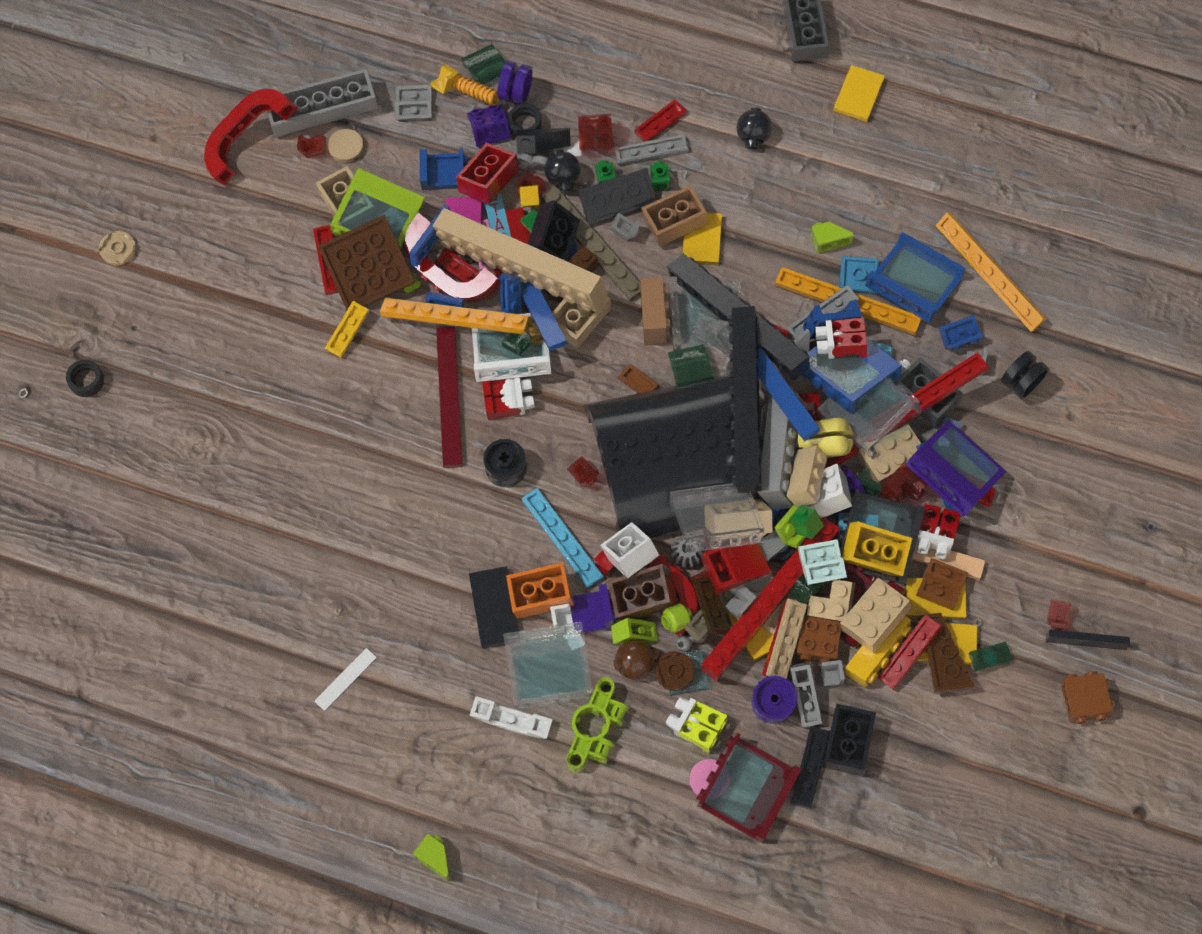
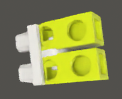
M679 697L675 709L683 713L680 718L670 714L666 720V725L674 730L675 735L697 745L703 751L710 754L718 736L727 723V715L692 698L687 700Z

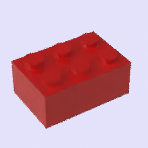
M486 143L456 176L459 193L490 204L519 170L517 154Z

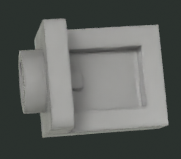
M618 213L609 230L628 241L639 234L641 221L633 222Z

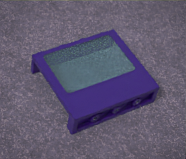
M949 420L906 463L914 473L963 517L1006 473L999 464Z

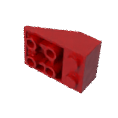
M755 537L719 546L704 552L701 558L717 595L772 573Z

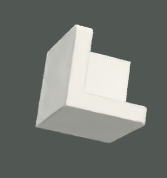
M569 603L550 607L554 632L574 629Z

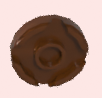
M678 651L663 654L655 666V677L659 685L670 691H681L688 687L695 673L694 664L690 657Z

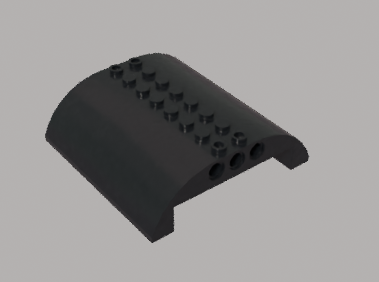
M730 375L584 404L588 423H592L616 513L617 532L631 522L649 538L705 527L704 505L761 499L771 509L758 492L738 493L736 486L732 484V475L735 474V468H732V456H735V450H732L731 438H734V432L731 430V420H734V414H731L730 404L734 402V396L731 397L730 385H733V379L730 378Z

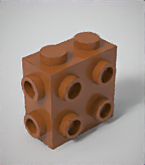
M804 615L799 639L794 651L797 652L796 659H800L801 662L805 663L815 661L820 662V664L822 662L836 661L841 621Z
M1096 671L1086 673L1085 676L1071 674L1063 679L1061 688L1069 723L1084 724L1092 719L1104 721L1112 714L1115 706L1113 699L1109 697L1110 684L1109 680L1105 679L1104 673L1097 674Z

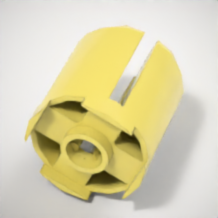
M843 418L815 421L821 432L805 442L798 434L799 448L817 445L827 458L847 455L853 446V439H847V437L853 436L852 428Z

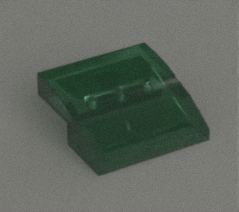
M493 44L461 59L463 65L471 73L472 79L481 84H486L500 77L503 65L505 64V60Z
M704 344L667 352L676 385L713 378Z

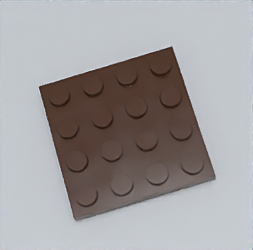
M382 215L318 245L346 310H348L352 301L362 306H367L416 283L386 215Z

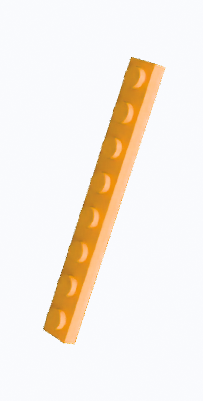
M947 212L936 224V227L1031 332H1034L1047 318L953 214Z
M781 267L775 281V286L822 303L842 289ZM855 293L859 298L858 305L862 317L915 336L921 318L910 312Z
M385 298L380 310V314L383 317L524 335L529 324V316L392 298Z

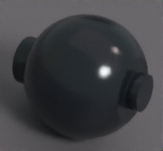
M751 108V110L744 112L737 121V134L745 142V148L759 149L760 144L766 142L772 133L771 119L760 108Z
M563 149L553 151V155L548 157L544 166L545 176L552 185L559 186L560 191L573 189V182L580 175V163L570 152H563Z

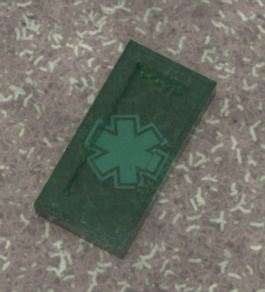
M1006 642L968 653L975 672L1013 660Z

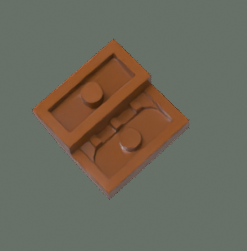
M931 558L916 596L954 610L969 572Z

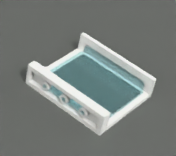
M530 313L519 314V315H527V316L531 317V314H530ZM472 328L476 382L551 374L549 349L544 339L541 344L531 346L523 343L521 335L517 333Z

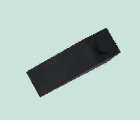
M570 128L516 130L517 154L538 153L571 146Z

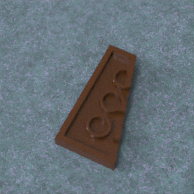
M926 614L942 626L941 630L926 648L934 694L974 689L975 685L968 674L965 663H963L959 655L957 646H955L952 640V635L942 614Z

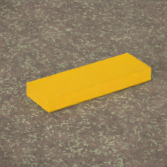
M352 301L327 343L325 350L342 358L368 315L369 309Z

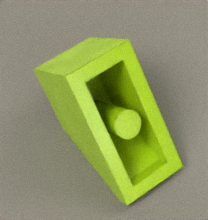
M831 222L816 223L814 226H811L810 234L817 254L851 245L854 236L853 232Z
M626 618L611 625L613 644L622 645L631 640H639L646 644L658 642L654 622Z
M427 834L413 855L421 863L448 881L450 873L446 848L443 845L444 841L435 834L433 837Z

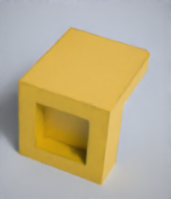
M445 64L441 67L439 78L432 81L430 86L445 94L453 89V81L460 72Z
M538 185L520 187L522 208L536 207V212H538L540 206Z

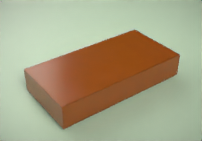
M629 364L618 376V380L636 393L657 390L659 388L658 383L632 364Z

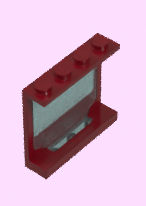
M737 732L734 737L730 736L725 746L728 749L725 754L721 753L715 763L718 765L716 771L711 770L706 779V782L709 784L706 789L702 788L696 797L699 800L697 807L761 843L768 834L801 768L796 765L793 767L786 765L739 738L741 734Z

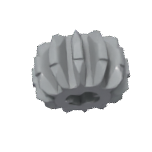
M684 535L681 536V541L676 539L675 545L671 546L673 551L671 557L676 558L675 563L680 564L682 562L683 568L686 567V564H689L692 568L694 566L693 562L699 564V558H702V550L704 549L703 545L699 544L700 540L697 538L693 541L692 535L689 536V539H686Z

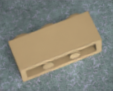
M817 445L799 449L796 452L787 491V497L796 507L817 503L825 463L827 462L825 453Z

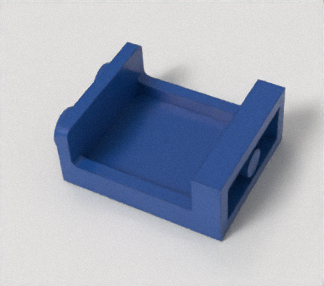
M459 148V153L428 155L427 149H420L421 189L458 188L456 176L468 164V156L464 154L463 148Z
M857 300L849 301L842 312L823 314L820 305H815L803 323L804 331L808 329L810 331V339H816L815 327L826 326V320L833 322L836 320L862 318Z

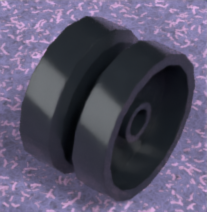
M1029 350L1019 356L1001 378V382L1006 387H1014L1013 393L1021 400L1027 397L1042 382L1049 371V368L1043 362L1036 363V356Z
M499 439L492 442L486 448L483 463L486 475L494 485L512 487L524 479L527 472L526 457L523 448L516 441Z

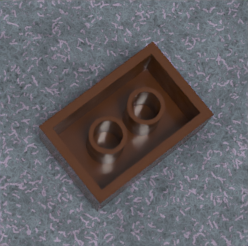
M663 564L637 571L629 578L622 576L608 581L615 617L618 620L626 618L637 619L678 604L671 569Z

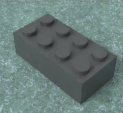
M782 0L792 61L828 58L829 42L821 0Z

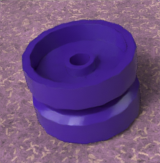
M507 60L503 65L499 78L498 99L509 101L512 98L514 103L525 104L532 84L533 67L522 64L518 68L516 62Z
M768 676L759 681L754 688L751 700L752 709L763 722L770 724L782 723L793 713L797 702V694L792 683L784 677ZM771 697H774V699L777 698L778 701H777V702L771 701Z

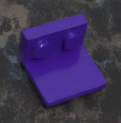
M490 105L488 108L473 109L467 113L476 147L486 143L490 144L511 139L508 120L502 105Z

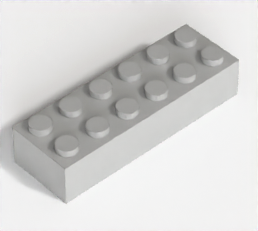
M362 69L282 91L281 93L298 107L286 121L275 111H267L274 136L279 137L376 110L378 106L367 69Z
M789 386L807 410L806 403L800 398L799 394L796 393L791 386ZM769 393L761 459L762 491H759L758 494L772 509L791 508L794 505L787 497V491L796 452L801 448H799L798 432Z

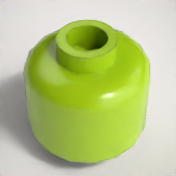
M682 604L666 608L661 616L664 628L673 633L685 629L686 624L692 619L690 609Z

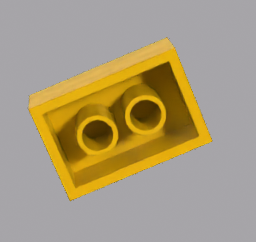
M853 522L849 524L841 558L849 564L892 577H900L904 575L912 538L865 523Z

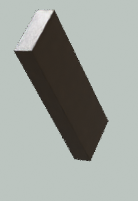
M710 578L694 579L692 583L709 634L728 633L730 628L719 595L716 594Z

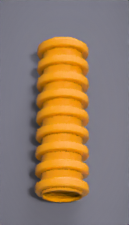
M458 75L453 81V89L494 106L499 100L498 90H494L470 78Z

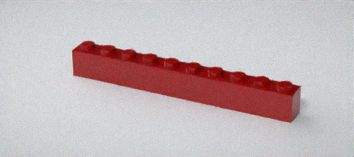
M824 517L821 520L824 526L813 539L806 538L800 546L835 540L838 537L840 528ZM798 549L703 661L701 670L717 682L760 631L763 624L804 576Z

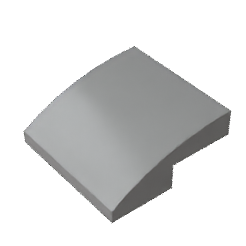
M430 85L396 86V120L431 119L432 87Z

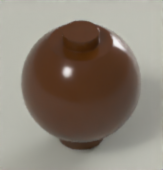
M631 640L619 647L613 664L615 670L619 671L625 678L639 680L650 674L654 663L659 660V655L655 647H649L646 643L639 640Z

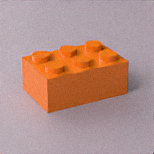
M564 562L506 575L512 611L517 619L550 612L551 606L567 603L570 604V607L575 606L568 569Z

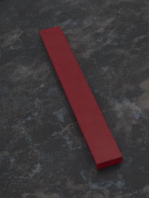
M455 327L436 328L443 468L462 467Z

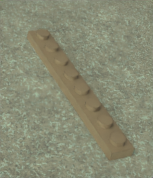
M555 186L543 194L541 200L544 203L555 200L580 219L575 239L582 247L585 246L597 256L598 266L629 301L640 295V282Z

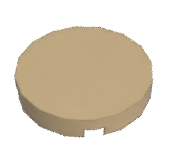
M338 130L328 140V151L333 159L338 162H352L362 154L364 149L363 140L355 130Z
M115 231L116 233L105 235L99 244L100 255L109 265H124L135 255L136 244L132 236L123 231Z

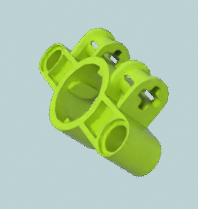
M601 678L597 682L589 704L579 707L573 714L572 730L575 738L566 759L568 768L573 773L583 771L588 758L607 764L609 751L614 747V743L607 740L610 733V724L622 727L624 714L629 710L627 705L613 700L615 685L610 678ZM608 685L611 687V690L603 692L601 687ZM593 713L597 717H603L606 725L603 724L601 734L590 737V735L579 733L576 726L581 722L583 715ZM579 758L581 763L575 766L571 764V760Z

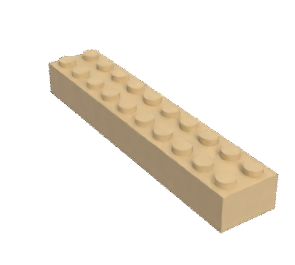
M443 208L432 225L441 241V245L445 248H453L463 256L466 254L477 262L482 261L492 269L498 268L502 270L504 274L519 276L522 282H529L540 290L545 289L555 297L561 296L571 304H579L587 311L597 312L608 295L601 276Z

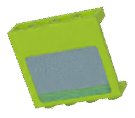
M358 168L330 224L331 231H333L334 235L340 236L382 215H386L401 248L410 223L425 204V197Z

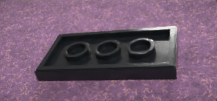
M647 168L577 190L589 225L615 217L618 213L625 214L657 201Z
M507 566L469 573L482 649L521 642L517 618L512 611L506 578V575H509Z

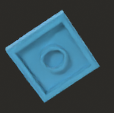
M842 256L839 287L844 288L849 285L854 293L876 295V292L866 287L865 284L869 273L872 270H877L879 259Z

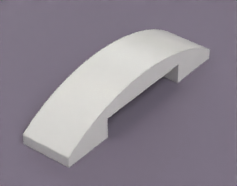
M477 696L470 712L471 717L485 723L542 739H547L552 723L550 718L497 705L494 701Z

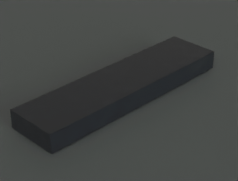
M1050 629L1046 635V643L1126 650L1130 645V638Z
M810 726L800 766L801 771L797 778L791 802L792 805L807 809L812 808L830 734L828 730Z

